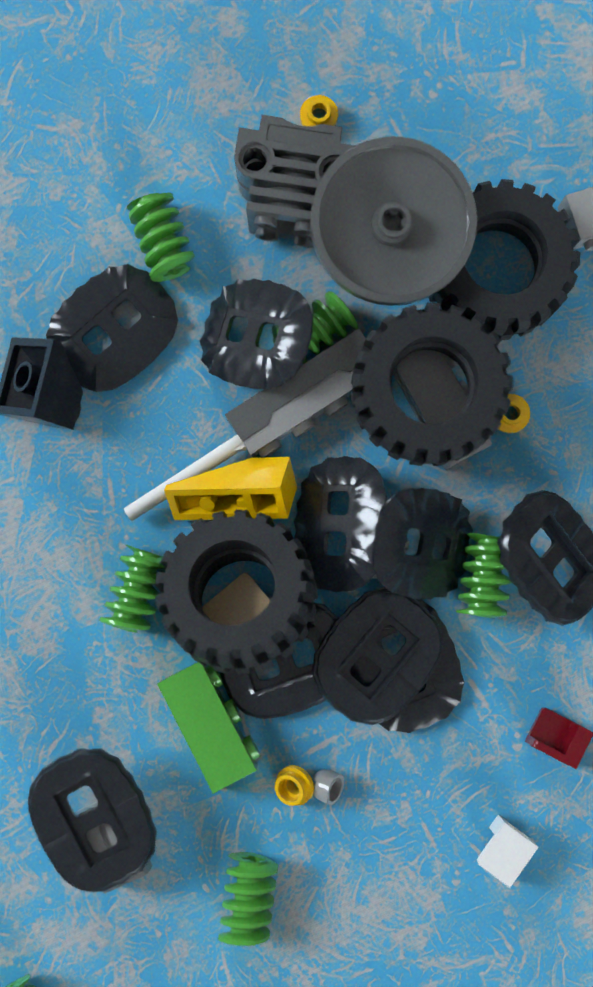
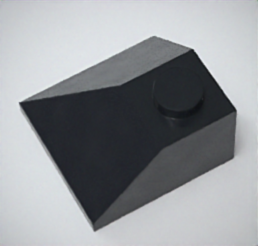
M12 338L0 381V415L50 427L74 430L76 420L81 413L83 390L61 342L55 339Z

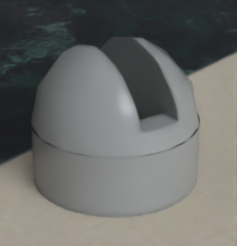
M319 770L312 777L313 781L316 782L314 783L313 796L323 803L333 805L342 793L344 776L332 770Z

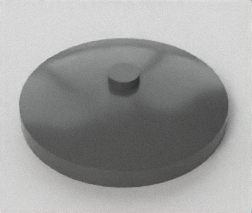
M388 136L362 142L347 150L331 164L319 182L314 195L310 216V230L313 246L320 263L328 275L341 288L353 296L370 303L399 306L429 298L447 286L460 272L474 245L477 230V211L468 181L448 156L422 141L406 137Z

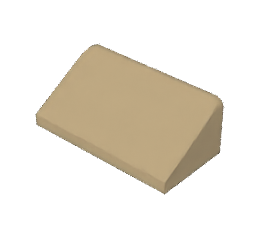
M244 572L202 608L206 616L214 623L238 625L258 616L267 607L270 599L252 577Z

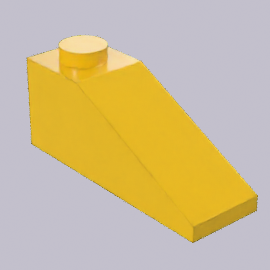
M290 457L249 458L167 484L164 491L174 520H199L200 518L202 520H213L212 513L225 511L227 517L235 516L236 509L248 510L253 519L256 518L258 513L268 515L272 519H288L297 485Z

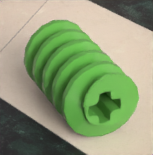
M172 193L148 194L133 200L126 208L130 210L128 216L131 223L136 225L134 233L136 238L141 239L139 247L141 252L146 254L144 261L147 267L152 268L149 275L154 282L168 281L183 276L190 270L186 263L195 257L193 251L181 252V248L190 241L186 236L176 237L175 235L184 229L183 222L171 223L170 221L179 214L178 208L165 207L174 200Z
M332 291L325 293L326 305L316 299L311 303L314 318L312 339L308 350L316 356L321 353L320 342L323 341L329 347L334 345L333 334H338L342 339L347 337V325H350L355 330L359 329L348 306ZM273 325L271 328L273 344L279 330L278 325ZM307 356L305 357L303 364L308 361Z
M468 533V537L478 542V544L465 547V552L475 557V560L464 562L463 568L473 573V576L461 578L460 580L462 585L471 590L467 593L458 594V600L467 604L468 608L459 609L456 612L494 619L506 616L507 610L497 605V602L509 600L510 594L502 591L499 587L511 584L512 582L508 576L502 573L505 567L500 563L501 551L497 544L499 537Z
M126 545L134 554L121 556L120 561L127 565L129 569L128 571L115 572V576L123 581L124 584L123 586L110 587V591L119 599L118 601L105 602L104 604L105 607L114 613L113 617H100L99 621L122 630L138 633V630H149L151 628V623L142 616L156 613L157 609L147 601L156 599L155 597L161 594L153 587V584L156 583V576L159 573L158 569H165V567L161 563L163 556Z
M231 853L228 857L239 861V866L228 867L226 873L237 878V882L225 884L224 890L234 894L235 898L223 900L222 907L233 911V914L220 918V923L231 928L230 932L219 933L218 940L234 946L258 945L266 942L270 937V930L267 925L272 921V913L268 909L274 905V897L269 892L276 889V880L271 876L278 872V864L274 860L256 853Z

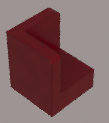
M542 707L525 742L535 749L577 769L593 737V732Z

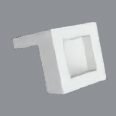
M497 815L489 827L494 835L477 858V863L510 888L536 852L538 846L531 838L500 815Z

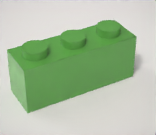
M195 662L157 683L213 794L257 771L258 763L256 759L261 757L260 752L251 735L243 736L237 724L242 721V717L232 699L225 701L219 689L224 683L218 671H215L211 665L203 666Z

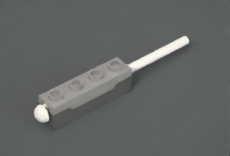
M361 330L354 331L301 365L297 374L285 384L272 389H264L226 413L225 416L237 435L123 508L129 519L134 521L166 500L167 497L164 489L167 484L208 472L236 453L245 450L248 451L252 458L259 454L261 457H268L282 447L279 442L291 433L297 438L315 426L313 419L326 412L328 416H332L349 404L346 398L351 396L352 393L351 380L355 362L366 339Z

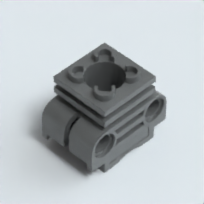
M267 115L261 116L259 130L239 127L234 154L239 191L247 200L246 212L249 233L255 234L256 238L263 241L275 242L278 241V238L295 240L294 244L301 247H314L310 230V216L314 195L319 182L327 169L339 156L356 146L341 143L342 127L325 124L300 126L290 123L283 118Z

